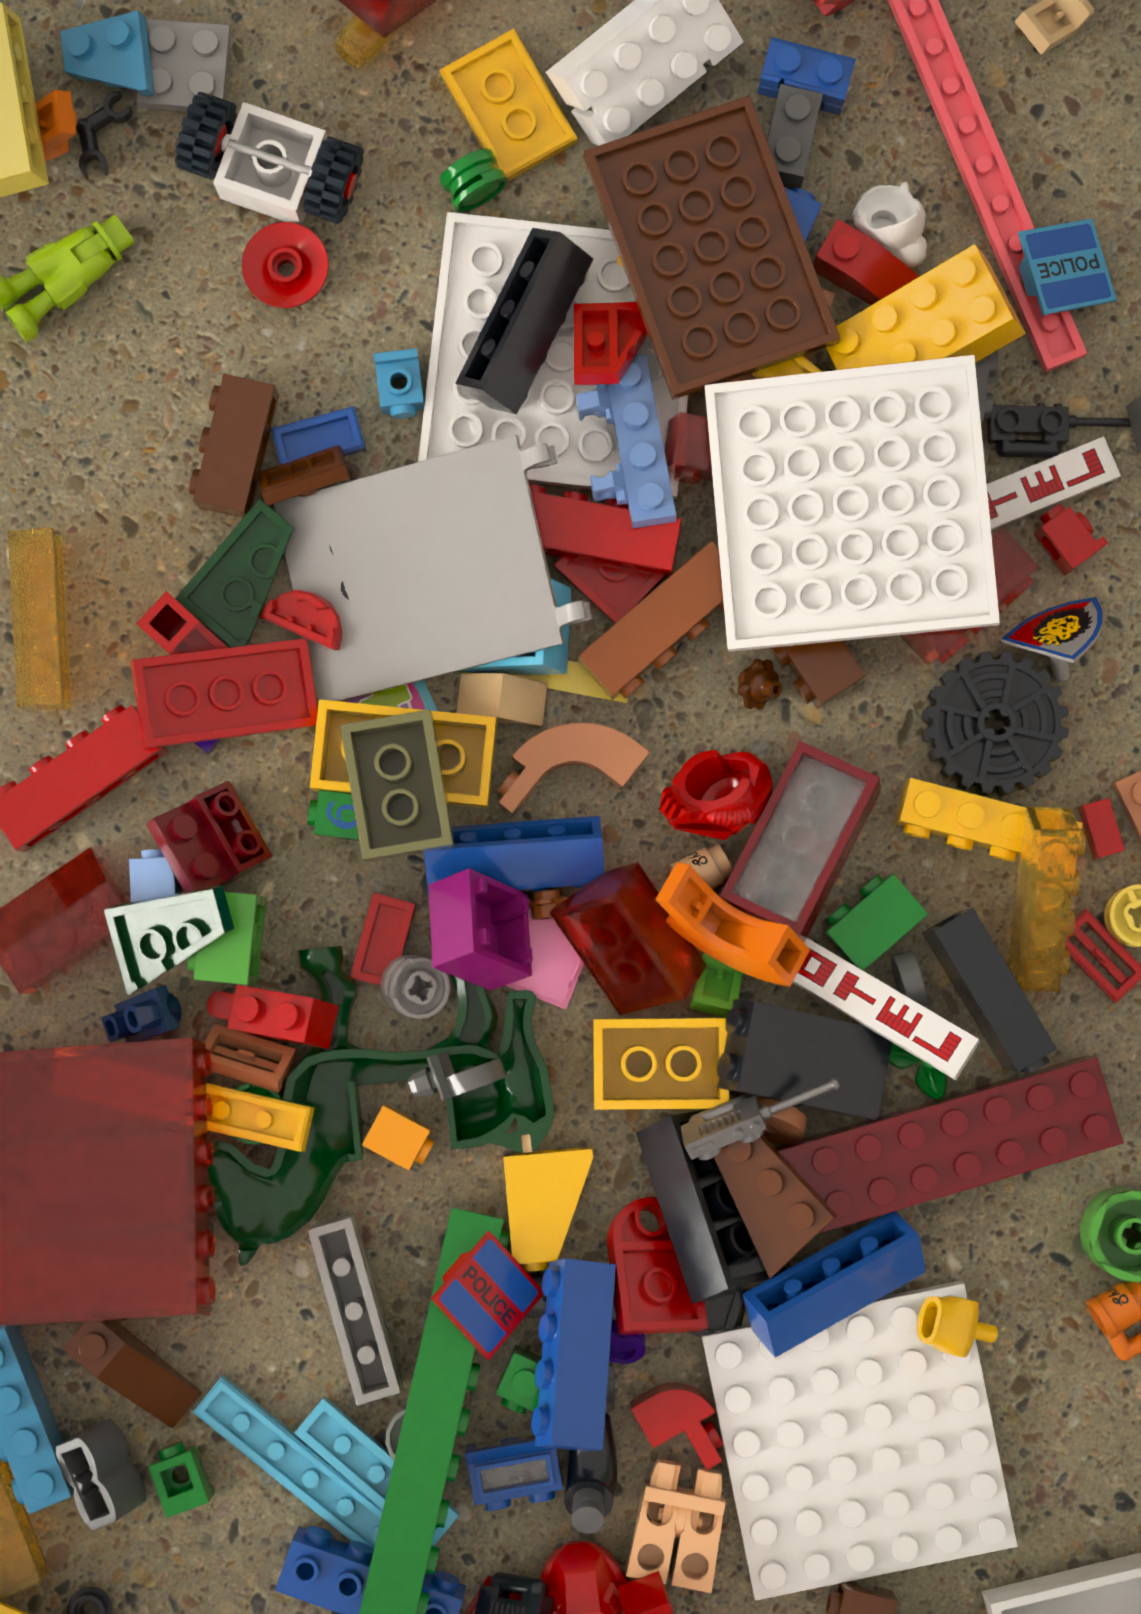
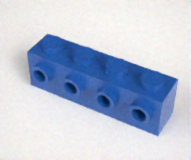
M600 816L452 826L455 847L424 852L428 897V885L468 868L517 890L528 889L538 892L552 887L573 886L575 888H587L594 884H605Z
M896 1211L890 1212L745 1292L743 1297L752 1331L776 1358L926 1273L919 1234Z
M564 1258L549 1262V1268L546 1269L543 1275L542 1291L546 1296L545 1314L540 1319L538 1330L539 1339L543 1342L542 1360L538 1362L535 1371V1384L539 1388L538 1407L535 1408L531 1420V1429L533 1435H536L535 1446L577 1451L603 1450L616 1264Z
M298 1526L275 1591L339 1614H359L374 1549L359 1541H350L348 1544L332 1538V1534L329 1531L320 1527L308 1526L305 1529ZM435 1571L434 1575L425 1573L421 1592L430 1593L425 1614H459L464 1600L466 1585L459 1583V1579L456 1576L444 1571Z

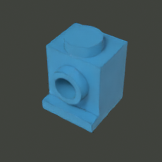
M417 348L373 353L382 414H391L393 419H405L416 416L417 410H424L425 400ZM406 378L408 382L403 389H395L391 386L393 379Z

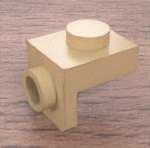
M1042 0L1023 11L1015 23L1042 55L1074 36L1094 13V8L1088 0Z

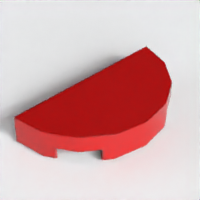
M291 590V592L283 593L275 600H270L259 615L262 619L330 649L340 650L342 639L340 617L332 604L318 593Z

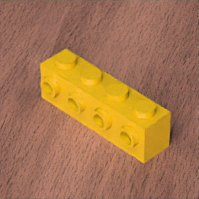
M909 778L903 782L893 824L904 826V834L913 837L929 839L930 834L947 838L946 845L972 851L973 845L990 849L989 856L1015 862L1016 856L1033 860L1031 867L1052 873H1058L1059 867L1065 868L1073 865L1083 825L1082 822L914 778Z

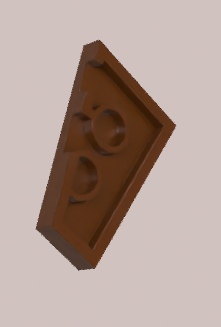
M763 1135L750 1143H742L738 1140L726 1145L714 1157L770 1279L837 1217L836 1213Z

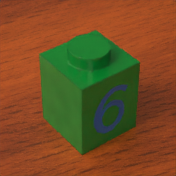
M319 790L318 800L311 799L308 811V826H314V835L359 841L352 794Z

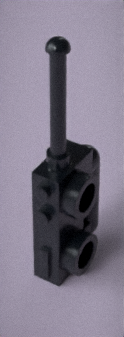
M1038 403L1037 406L994 405L991 418L988 420V444H996V452L1001 457L1052 458L1059 455L1061 445H1065L1069 441V428H1076V426L1131 427L1129 418H1085L1069 415V407H1062L1060 403L1054 404V407H1046L1045 403ZM1015 435L1041 436V440H1015Z
M498 1572L492 1576L490 1586L481 1585L475 1614H552L551 1608L554 1598L545 1596L546 1584L540 1578ZM510 1593L523 1595L522 1601L509 1599Z

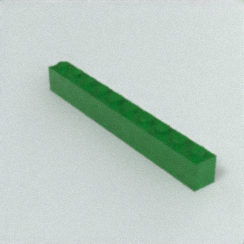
M451 1208L432 1296L443 1285L442 1276L461 1254L470 1252L487 1231H490L507 1248L510 1231L502 1230L504 1219ZM430 1300L359 1614H425L430 1593L421 1592L425 1573L434 1575L440 1547L432 1545L435 1527H445L450 1501L442 1499L445 1482H455L460 1455L452 1453L456 1435L465 1437L470 1409L462 1408L466 1390L475 1391L480 1370V1364L472 1363L475 1352L474 1345L432 1300Z

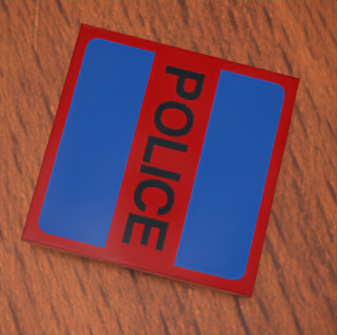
M487 1231L470 1252L461 1254L442 1276L444 1283L432 1296L431 1300L486 1360H490L542 1297L543 1291L490 1231Z

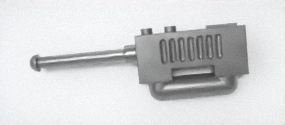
M831 1078V1081L771 1106L765 1105L761 1107L756 1096L749 1098L744 1095L693 1115L689 1123L681 1126L684 1147L691 1160L697 1157L700 1160H709L717 1156L721 1152L722 1147L738 1140L742 1143L753 1142L762 1136L764 1130L767 1129L765 1120L772 1118L773 1114L834 1089L837 1091L840 1088V1082L836 1078Z

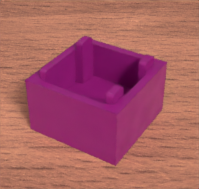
M470 868L428 885L432 968L491 991L532 976L531 962L533 956L532 948L530 947L528 920L529 899L526 893Z

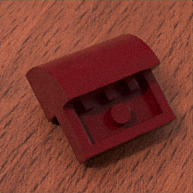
M226 781L194 796L189 802L154 817L146 824L184 892L223 885L224 887L251 872L273 856L230 781Z

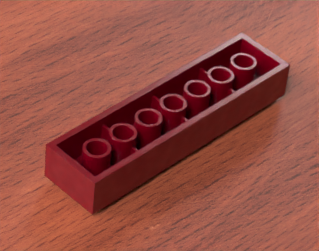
M1086 1055L1038 1069L1030 1074H1021L950 1095L940 1100H933L879 1116L878 1120L869 1119L811 1136L797 1143L784 1144L774 1148L836 1213L837 1217L820 1232L823 1233L1120 1145L1124 1142L1098 1057Z

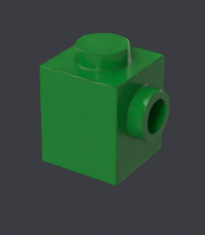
M515 1345L496 1388L495 1394L503 1397L500 1402L502 1405L520 1414H525L527 1409L534 1412L535 1408L538 1407L539 1388L535 1384V1371L538 1362L542 1360L541 1356Z

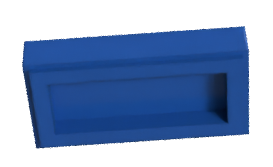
M354 406L270 428L280 465L337 445L341 446L344 456L366 451Z

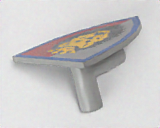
M1096 597L1067 602L1029 617L1005 635L1001 642L1050 656L1053 679L1059 682L1066 681L1070 678L1068 662L1075 663L1097 641L1103 627V611Z

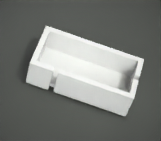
M634 0L546 71V74L565 103L575 107L571 112L591 143L599 146L630 135L707 72L703 66L704 63L715 66L744 41L719 0Z
M1141 1552L984 1590L982 1595L987 1614H1141Z

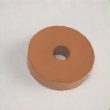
M756 1097L761 1107L765 1105L771 1106L780 1102ZM790 1107L773 1114L772 1118L765 1120L767 1129L764 1130L762 1135L770 1142L797 1143L804 1137L807 1117L795 1107Z

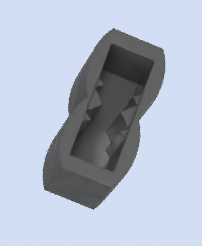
M111 1418L83 1429L56 1446V1458L62 1474L74 1488V1499L79 1514L91 1530L116 1522L146 1501V1489L142 1477L133 1463L128 1460V1448L125 1438Z

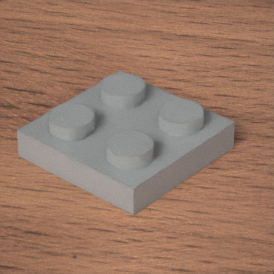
M146 19L155 95L148 97L137 92L136 103L140 109L187 112L189 104H192L193 97L200 91L226 100L232 32L230 25Z

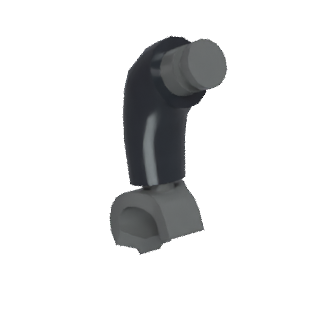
M612 1366L608 1368L603 1450H569L564 1504L566 1510L571 1515L573 1527L577 1531L586 1534L595 1533L602 1528L604 1517L612 1510L617 1488L616 1447L611 1418L607 1414L615 1407V1371Z

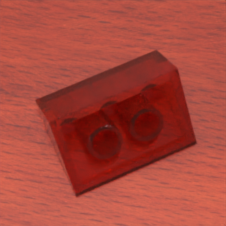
M92 847L0 908V965L20 994H32L112 939L104 909L113 905L129 903V901Z
M638 862L604 872L550 911V915L619 1015L686 999L707 967L694 945L684 939L665 922L669 914L655 900L659 893Z

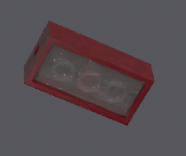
M799 741L720 897L748 915L770 922L789 925L805 943L881 793L880 777Z

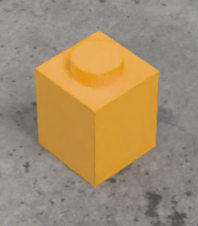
M384 1104L362 1146L410 1170L414 1162L423 1165L435 1141L427 1138L432 1130L431 1127L388 1104Z

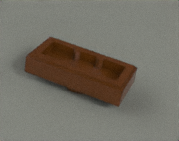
M337 445L260 471L258 476L261 494L266 506L295 496H310L319 491L321 487L348 479L349 473L342 448Z

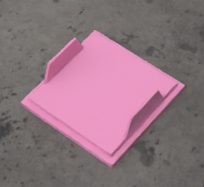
M529 908V935L533 956L531 962L532 976L505 986L517 991H532L536 998L567 1009L598 928L569 916L532 920L531 908Z

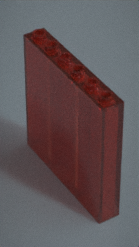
M191 1037L0 1052V1328L210 1315V1305H213L216 1299V1285L214 1278L210 1277L209 1258H213L215 1254V1238L213 1232L209 1230V1212H212L214 1208L213 1187L208 1184V1166H211L213 1163L214 1151L211 1140L207 1139V1121L212 1119L213 1104L210 1094L206 1092V1076L211 1074L212 1058L209 1049H206L205 1043Z

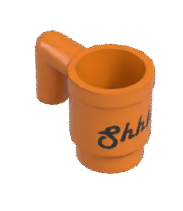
M1128 1281L1124 1284L1119 1282L1103 1293L1086 1301L1087 1308L1094 1321L1107 1337L1116 1356L1120 1360L1127 1361L1141 1353V1332L1127 1339L1124 1330L1141 1321V1284L1139 1282Z

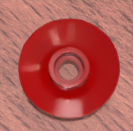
M278 222L260 229L252 236L244 249L241 267L245 283L257 299L269 306L287 309L304 305L321 291L328 276L329 263L325 247L314 232L297 223ZM290 263L294 265V272L289 276L281 275L279 269L283 264Z

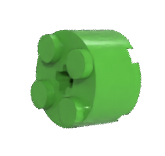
M1114 1187L1100 1191L1084 1210L1080 1222L1081 1245L1085 1254L1100 1269L1119 1279L1131 1282H1141V1190L1132 1187ZM1131 1227L1133 1230H1136L1137 1235L1135 1239L1124 1238L1122 1236L1124 1228Z

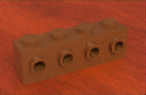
M712 541L709 542L578 655V662L612 700L619 694L625 699L633 694L645 682L641 678L644 672L653 665L660 670L678 654L673 647L686 636L691 642L695 640L711 625L707 620L710 615L719 608L724 612L719 548Z

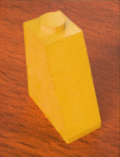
M592 1146L504 1154L512 1256L519 1264H522L525 1271L546 1270L549 1268V1262L558 1260L593 1160Z

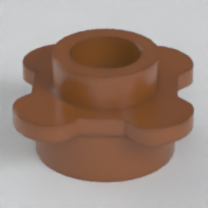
M560 890L535 892V901L529 902L532 920L567 916L566 903L574 902V897L561 898Z

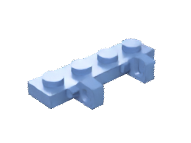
M637 355L619 384L596 385L597 390L576 394V405L580 421L585 416L595 415L598 418L606 417L607 424H614L620 463L615 464L616 471L611 470L607 476L599 478L594 475L590 476L593 500L601 501L617 498L618 505L628 504L632 529L676 522V510L647 355Z

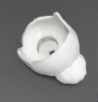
M902 182L900 187L892 185L873 186L860 195L852 212L854 228L878 242L910 269L921 265L926 258L927 248L926 239L922 236L926 214L920 201L912 197L908 183Z

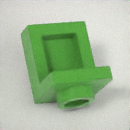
M703 952L698 965L690 1009L727 1018L728 1012L732 1009L733 1001L738 1000L743 973Z

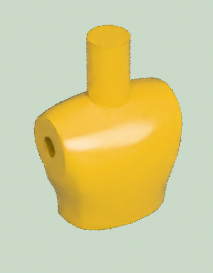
M953 1295L926 1298L921 1306L917 1322V1335L921 1342L933 1346L940 1352L963 1358L968 1356L974 1339L988 1343L995 1342L998 1337V1329L994 1325L978 1322L979 1302Z

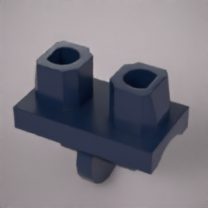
M164 985L115 1004L116 1012L102 1017V1023L109 1042L125 1038L127 1046H132L180 1028L179 1021L181 1020L182 1010L178 999L173 994L168 993L167 987Z

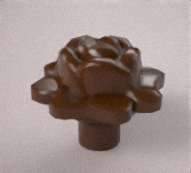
M755 658L751 666L740 672L738 677V694L743 697L745 708L762 710L767 701L780 696L782 684L778 681L779 675L774 671L771 660L765 659L762 661Z

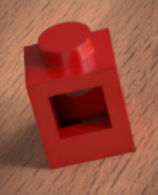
M1061 503L1039 518L1043 526L1034 533L1064 576L1108 544L1104 537L1095 541L1091 535L1094 533V530L1088 519L1080 512L1075 514L1070 506L1065 509Z

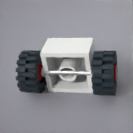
M201 91L193 97L192 104H189L187 108V116L182 121V131L179 132L177 138L179 144L175 150L177 154L175 163L178 169L210 180L214 178L213 184L222 200L285 222L302 225L306 213L336 224L343 221L344 216L348 212L349 204L351 205L353 201V193L357 189V180L361 175L362 169L360 167L364 160V157H362L364 154L362 147L327 136L326 130L243 102L237 117V113H235L237 107L233 102Z

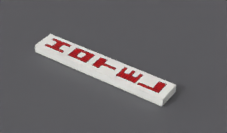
M1104 436L988 483L987 494L991 531L1118 479L1121 475Z
M806 939L805 944L810 951L792 983L954 1080H957L979 1045L980 1041L978 1038L812 940Z

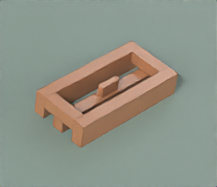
M214 1024L198 1052L196 1060L198 1068L279 1093L282 1088V1080L287 1079L290 1073L289 1067L290 1065L294 1066L297 1056L295 1048ZM217 1043H220V1044L227 1045V1046H230V1047H233V1048H236V1049H239V1050H238V1051L231 1050V1049H228V1048H225V1047H222V1046H219V1045H216V1044H217ZM255 1055L278 1061L279 1064L257 1058Z

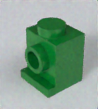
M178 1441L157 1450L159 1458L153 1460L148 1468L166 1518L206 1504L211 1500L215 1492L208 1481L196 1444L185 1448L183 1442ZM178 1466L186 1467L190 1476L189 1479L185 1481L179 1480L175 1476V1468Z

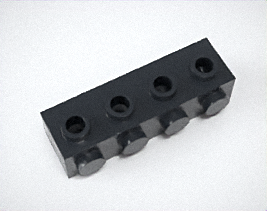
M532 228L455 384L487 407L517 415L521 405L528 396V391L541 365L547 358L551 344L560 326L564 323L567 312L579 288L584 283L586 274L594 259L561 232Z

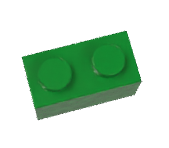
M877 874L858 890L863 897L850 908L846 903H843L825 919L830 926L822 933L847 962L862 971L928 915L926 910L894 874L888 875L884 879Z

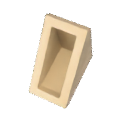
M461 673L456 713L496 717L497 722L543 727L548 684L504 673Z

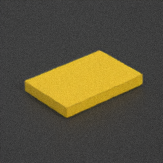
M514 28L439 70L442 80L482 149L488 148L492 150L497 160L496 168L504 171L508 181L578 143L576 134Z

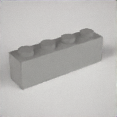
M352 1213L312 1225L307 1231L356 1405L399 1394L404 1384L356 1214Z

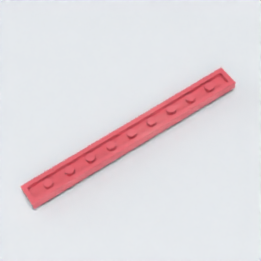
M887 0L1043 372L1047 373L1084 358L1088 353L1070 311L1042 316L1037 296H1027L1019 270V265L1024 258V252L1018 232L1035 228L939 0Z

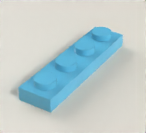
M324 1396L295 1430L294 1434L383 1510L394 1460L383 1445ZM451 1504L449 1505L445 1527H435L432 1540L433 1546L460 1514Z

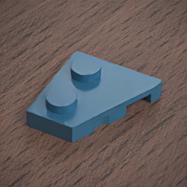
M137 10L60 31L64 70L69 76L87 82L98 81L104 86L115 89L122 87L134 90L148 97L155 95L146 17Z

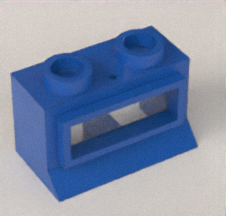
M519 1437L506 1438L501 1440L500 1445L476 1449L475 1443L466 1445L465 1458L474 1505L484 1504L486 1511L508 1508L512 1505L511 1499L528 1496L531 1503L552 1500L556 1497L555 1491L563 1489L557 1448L535 1446V1439L519 1441Z

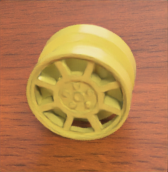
M1141 884L1132 885L1114 893L1108 900L1104 910L1106 929L1121 945L1127 947H1141Z

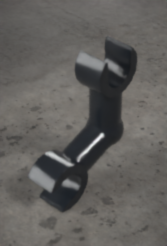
M120 91L110 92L104 99L103 107L77 122L76 131L79 135L82 149L79 168L86 179H88L87 164L92 160L101 162L106 176L109 172L107 160L99 151L96 132L111 122H127L133 115L131 107L124 109L120 113H115L111 110L112 105L122 99Z

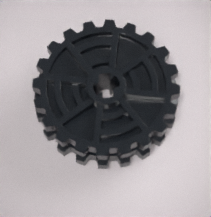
M990 651L982 652L975 658V663L967 657L955 665L956 672L948 669L938 679L942 687L935 686L933 690H930L926 699L932 703V706L926 707L922 711L921 720L928 723V728L921 733L922 742L931 743L933 749L927 754L930 762L939 761L942 764L939 774L944 779L952 775L957 778V788L965 791L970 786H974L979 796H987L992 793L993 789H996L999 796L1009 795V793L1014 792V785L1021 791L1035 784L1033 776L1038 779L1046 776L1052 770L1048 761L1054 762L1061 757L1064 750L1058 746V742L1068 738L1069 732L1068 728L1061 725V720L1069 715L1068 708L1066 706H1059L1057 699L1063 693L1059 686L1050 687L1047 681L1050 674L1045 669L1039 672H1035L1032 669L1033 660L1024 657L1021 661L1016 662L1013 661L1012 653L1005 651L997 656L996 659H993ZM990 714H994V718L997 721L1003 720L1004 727L997 731L1000 735H995L993 728L985 727L984 723L991 718Z

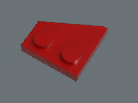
M636 302L574 304V385L620 383L648 336Z

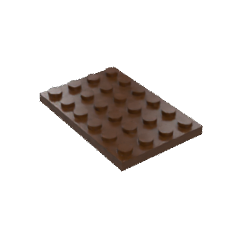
M750 95L584 150L583 157L672 400L703 390L705 385L724 383L839 343L840 336Z

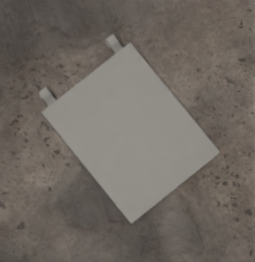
M513 435L321 489L310 496H296L274 503L275 512L295 528L285 551L292 589L318 593L332 604L340 617L342 628L340 650L330 649L307 638L318 705L319 699L343 701L565 644L562 628L565 625L577 624L593 619L589 602L583 603L581 600L557 607L527 477V471L530 469L548 467L558 463L553 445L548 446L547 443H542L522 451L518 435ZM342 581L344 583L345 591L348 594L349 600L346 599L341 592Z

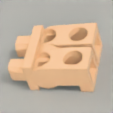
M657 1458L651 1472L650 1481L644 1480L631 1546L625 1564L626 1576L639 1579L659 1571L664 1584H666L674 1539L676 1537L678 1539L669 1576L671 1585L712 1593L722 1519L726 1504L723 1495H721V1471L715 1469L706 1470L705 1467H698L694 1489L679 1487L677 1484L681 1464Z

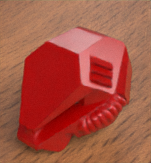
M709 750L698 753L689 758L681 770L676 773L672 780V786L663 789L658 810L676 830L726 840L730 835L739 833L749 822L753 825L765 809L772 795L773 786L769 768L758 756L750 752L720 755L717 750Z
M586 1540L569 1541L568 1544L556 1549L547 1558L538 1578L542 1579L546 1584L545 1596L554 1598L551 1608L552 1614H624L617 1587L631 1582V1580L626 1576L625 1571L616 1558L607 1549Z

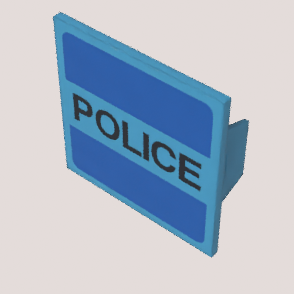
M1092 218L1018 232L1024 252V258L1019 265L1020 274L1027 296H1037L1042 316L1117 301Z

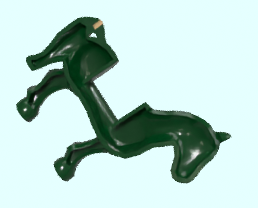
M342 946L297 951L300 968L315 978L323 1001L338 1005L330 1048L325 1049L312 1046V1049L291 1072L286 1081L283 1100L315 1107L305 1152L278 1147L271 1168L268 1169L253 1163L233 1144L217 1141L204 1150L198 1161L199 1174L211 1197L217 1217L227 1234L239 1244L238 1262L240 1266L248 1264L262 1244H274L286 1239L308 1223L325 1200L330 1186L343 1165L347 1162L363 1158V1128L358 1086L406 1081L413 1073L427 1067L430 1068L427 1057L447 1051L455 1074L501 1058L507 1075L506 1078L446 1099L451 1149H466L492 1143L520 1153L536 1150L547 1136L554 1119L553 1096L548 1067L536 1044L531 1027L536 995L528 990L509 992L506 1002L503 1038L498 1054L493 1052L489 1041L496 1028L498 1014L487 994L486 988L451 975V978L456 987L458 1011L455 1027L448 1038L425 1051L389 1052L361 1049L348 1043L349 1020L358 992L356 982L342 970ZM514 1118H516L518 1121L517 1131L513 1133L506 1132Z

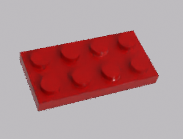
M307 638L133 659L130 662L144 749L316 727L318 707Z

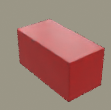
M1109 798L1077 807L1093 859L1125 851Z

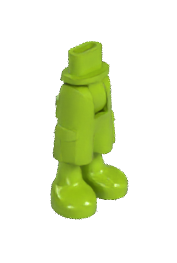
M115 214L101 224L95 220L91 223L92 229L90 226H86L67 235L56 243L52 241L44 244L43 247L25 257L28 268L10 277L0 274V308L3 312L6 311L8 319L26 343H29L38 336V324L49 310L54 306L57 309L65 310L88 291L87 288L100 279L115 262L122 260L120 253L135 243L130 233ZM39 284L44 285L45 290L24 304H16L31 289Z

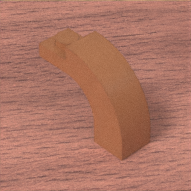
M569 723L547 729L529 739L512 755V760L524 770L520 775L512 771L502 783L498 792L503 797L498 803L511 815H514L548 773L567 765H581L592 768L622 790L650 752L626 734L604 725Z

